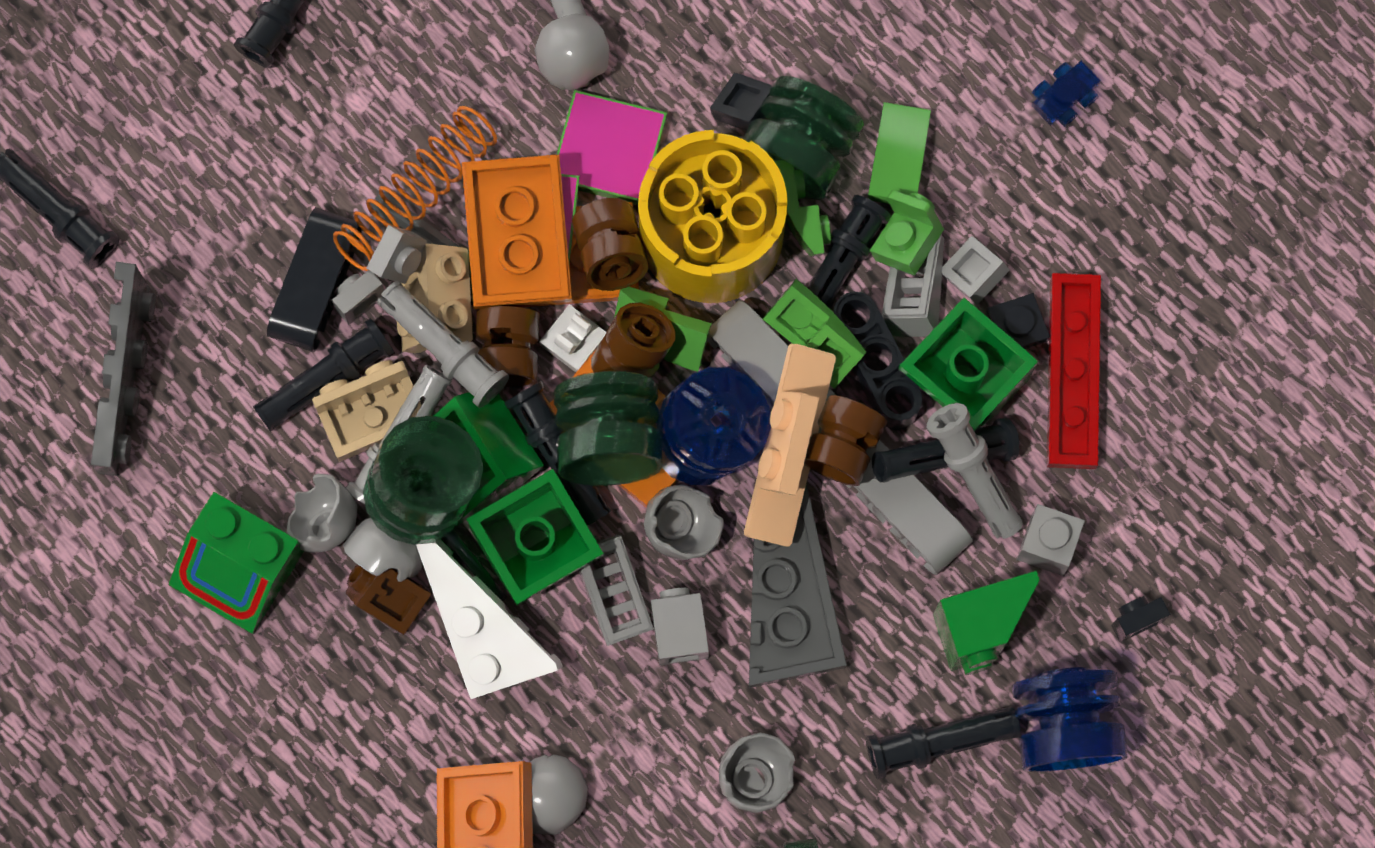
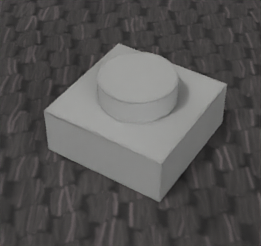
M388 225L366 269L381 278L405 284L408 277L418 268L422 257L421 252L427 240L412 231Z
M973 236L942 267V275L976 305L1010 271L1001 259Z
M367 271L361 277L359 274H354L340 284L336 290L337 296L332 301L336 311L350 325L375 305L378 298L383 297L381 294L384 291V287L371 271Z

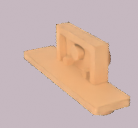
M790 344L788 346L744 529L746 537L786 547L792 544L810 468L804 465L809 440L812 434L819 432L818 419L826 403L836 356L832 353L799 344Z

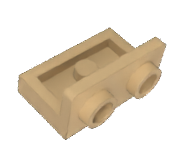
M426 243L421 252L422 257L418 268L408 277L406 283L402 284L411 295L432 312L456 337L463 342L467 340L471 342L473 335L469 252L464 247ZM397 321V330L401 336L402 352L421 353L427 350Z
M386 360L374 364L365 371L366 376L349 383L346 379L331 382L320 389L321 395L312 399L339 462L367 451L374 443H381L400 407L413 388L403 361L393 364L392 360ZM421 402L418 403L416 409L414 410L409 421L404 427L405 432H407L412 421L414 420L415 416L422 406Z

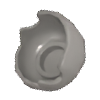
M578 13L563 16L551 21L541 30L534 51L539 70L551 85L561 90L567 89L572 91L589 85L593 78L606 71L609 61V45L603 29L591 16Z
M318 473L313 476L314 488L307 492L295 493V510L289 516L287 523V534L299 540L300 549L309 553L325 552L337 547L352 534L356 527L357 504L348 489L333 475Z
M684 484L662 488L648 502L644 519L645 533L654 549L675 560H687L706 556L719 544L724 527L723 518L715 513L711 505L710 496Z
M373 516L364 520L343 544L345 553L356 564L375 576L381 575L390 568H395L398 570L397 580L402 582L407 577L414 578L422 569L423 563L413 538L415 533L401 521L387 516Z
M761 732L738 739L727 748L721 758L719 784L722 794L726 796L727 801L735 808L756 814L776 808L794 786L793 764L795 757L793 752L779 737ZM755 768L759 769L763 773L765 778V784Z
M554 754L550 756L542 755L530 761L532 763L533 834L555 835L572 825L585 809L588 785L581 769L566 757Z

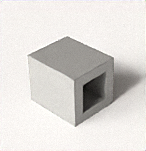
M1037 504L1031 515L1016 560L1063 576L1070 566L1085 520Z
M673 588L661 591L660 599L651 600L659 666L708 659L709 649L701 594H690L689 588Z

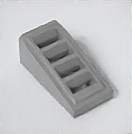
M942 234L928 254L927 260L923 262L916 273L924 274V278H905V274L909 273L890 267L882 317L892 336L927 337L938 325L944 237ZM904 293L921 294V297L904 298Z
M620 535L597 542L604 553L603 556L614 553L617 562L595 570H591L590 564L578 570L606 646L654 629ZM618 572L622 573L624 581L598 589L596 580ZM625 591L629 592L630 600L608 608L604 607L603 599ZM635 609L638 616L637 619L611 627L609 618Z

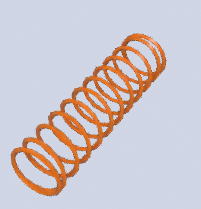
M459 106L457 112H453L452 117L454 123L464 135L483 145V151L480 154L473 153L468 141L456 128L448 124H441L440 126L441 134L445 140L458 152L471 157V161H475V158L484 157L487 152V146H494L497 143V135L490 122L481 113L468 106ZM462 110L472 112L486 124L492 133V142L485 140L479 127L467 115L463 114ZM463 119H465L475 129L479 137L473 134V132L464 123ZM444 128L456 134L469 152L455 144L448 137ZM430 136L428 138L429 146L443 162L459 170V175L455 179L449 178L443 165L427 150L417 149L416 156L428 172L442 181H446L447 185L444 191H437L431 178L417 164L411 161L403 163L405 172L414 183L429 193L434 194V201L432 203H424L419 191L404 176L395 173L391 175L395 188L409 201L422 207V213L419 216H412L406 203L392 189L386 186L379 187V194L383 201L396 213L409 219V226L405 230L411 231L413 229V220H422L425 217L426 207H435L437 205L438 195H446L450 191V183L459 182L462 179V166L457 155L450 146L438 137ZM432 140L441 144L450 153L456 164L444 157L435 148ZM420 152L428 156L438 166L444 176L430 168L420 156ZM408 165L422 174L431 188L420 182L411 173ZM395 178L402 180L409 186L418 200L406 193L399 186ZM383 190L390 193L401 204L405 212L393 205L385 196ZM375 199L366 200L367 208L378 221L386 227L392 225L399 228L395 218L385 206ZM370 203L378 206L388 216L392 224L384 220ZM355 211L354 219L358 226L370 237L380 242L383 232L379 226L365 213ZM358 215L367 220L378 232L380 237L372 233L360 221ZM342 224V231H335L333 233L337 249L355 267L363 271H370L353 260L344 251L337 236H345L354 247L367 256L369 262L374 254L372 247L357 229L351 225ZM345 228L352 231L364 243V245L355 237L348 234Z

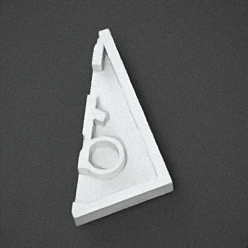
M427 529L413 534L470 699L558 671L563 667L561 660L555 654L550 655L528 633L530 629L519 618L509 614L505 604L477 576L472 577L451 556L453 552L441 539L434 538Z

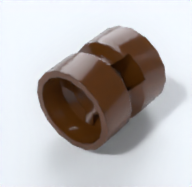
M619 198L598 199L582 206L575 213L572 225L578 249L581 251V260L587 282L593 288L602 291H615L637 283L645 276L648 270V261L642 240L639 238V229L633 207L627 201Z
M629 303L621 307L591 358V368L595 377L603 386L615 393L637 395L643 392L659 368V363L663 361L675 341V329L671 321L663 312L644 303Z
M495 306L477 311L476 341L483 345V348L479 349L478 354L497 372L503 370L509 375V380L504 387H527L537 383L538 354L531 350V347L539 342L540 316L534 310L514 306ZM503 342H512V344H503Z
M828 396L818 419V425L822 431L821 433L811 435L804 465L836 482L850 486H860L871 460L866 451L867 449L877 447L887 420L877 411L864 404L841 396Z

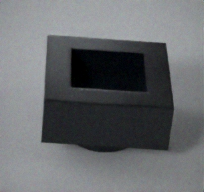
M734 72L711 105L710 110L714 120L754 134L779 97L773 85Z
M1034 293L987 308L988 318L1024 349L1049 341L1050 336Z
M1142 596L1120 607L1118 610L1121 617L1117 618L1111 626L1121 643L1163 623L1171 614L1162 597L1148 603L1145 596Z

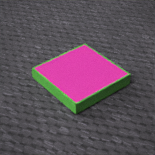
M574 90L557 155L560 157L561 174L579 176L578 191L606 198H619L628 203L632 202V204L638 205L641 183L650 162L658 154L667 120V112Z

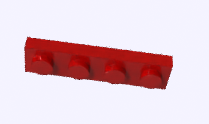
M1052 273L1050 277L1048 468L1096 469L1098 466L1101 275Z

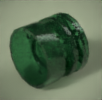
M779 76L774 80L769 89L770 96L765 98L760 105L761 112L767 120L756 119L752 121L742 139L747 142L753 141L759 145L774 161L784 160L793 165L794 170H801L805 181V198L822 200L827 197L841 171L840 164L834 156L845 157L850 155L853 149L852 141L860 137L864 129V121L851 106L831 92L809 81L793 76Z
M603 371L569 378L556 386L553 392L554 405L558 409L555 414V424L560 430L565 431L559 435L556 442L558 473L563 479L572 483L590 486H613L648 479L660 472L663 467L661 434L657 428L651 426L657 422L660 416L659 408L655 403L658 399V388L652 378L643 374L626 371Z
M436 416L411 417L394 426L382 441L376 458L367 473L363 488L366 511L376 527L392 539L412 545L434 543L449 535L464 516L465 511L479 489L483 473L479 448L468 432L454 422Z

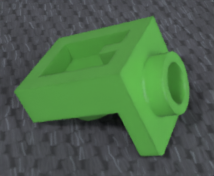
M892 190L887 200L894 213L870 249V252L875 261L915 276L944 231V228L934 211V204L929 199L914 192L906 195Z

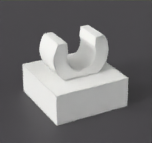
M569 304L539 343L541 347L577 372L597 349L606 331Z

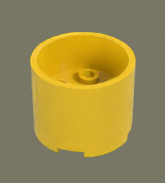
M704 130L684 135L660 150L649 164V168L641 183L638 199L639 238L644 246L648 268L656 279L673 293L688 300L701 303H722L735 300L747 295L760 286L771 274L780 257L787 214L785 182L778 166L769 154L753 141L747 142L732 135L714 133V130ZM710 204L714 210L721 208V216L715 218L711 213L704 214V206Z

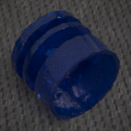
M708 367L691 374L654 407L648 424L649 446L657 463L672 478L689 485H711L727 478L739 468L752 461L765 447L771 430L770 407L762 389L747 375L729 367ZM716 415L722 421V424L717 427L710 420Z
M1087 667L1055 669L1039 673L1035 677L1018 681L1011 685L1013 698L1037 701V703L1028 704L1015 710L1017 719L1039 721L1040 729L1019 737L1022 768L1024 771L1048 772L1086 768L1122 761L1129 757L1124 724L1100 721V713L1111 711L1121 705V699L1117 695H1097V692L1118 686L1117 672L1114 670H1093Z

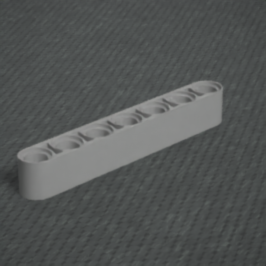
M738 300L711 325L707 342L714 350L719 347L724 352L721 357L747 384L752 381L757 386L754 391L773 408L788 345L745 302ZM830 388L828 390L826 401L828 399V396L835 395ZM879 440L876 448L867 449L866 451L871 460L860 486H854L859 491L856 496L882 523L887 520L892 525L890 531L917 559L920 556L923 557L927 562L924 567L928 571L938 575L973 542L972 538L963 525L914 475L889 480V482L880 483L876 479L872 469V455L874 452L889 450Z

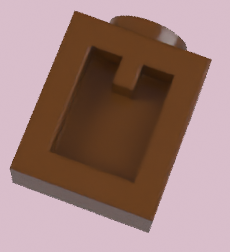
M357 564L349 575L346 595L358 608L404 635L431 596V593L409 577L399 582L397 580L398 571L394 568H390L381 575L375 576Z

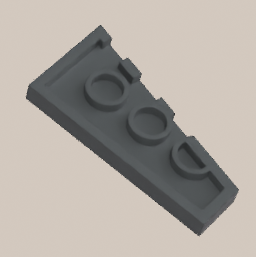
M116 262L114 279L120 280L123 284L121 302L110 305L108 325H111L112 341H116L115 350L109 349L107 354H104L102 370L103 387L110 389L109 398L101 397L98 402L91 466L98 474L118 476L120 463L127 464L129 461L132 439L131 435L125 434L128 416H136L140 398L139 388L133 387L136 368L144 369L148 352L147 340H141L144 321L152 322L156 305L155 293H149L150 287L136 264Z
M807 484L791 546L786 547L754 539L749 688L844 669L847 666Z

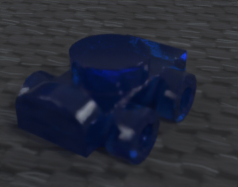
M1082 60L1074 67L1064 62L1054 71L1053 76L1056 78V81L1052 86L1044 80L1032 91V94L1037 99L1032 102L1031 106L1050 126L1058 120L1063 127H1066L1078 116V113L1072 108L1075 104L1079 102L1084 109H1087L1099 97L1093 89L1100 84L1101 80Z

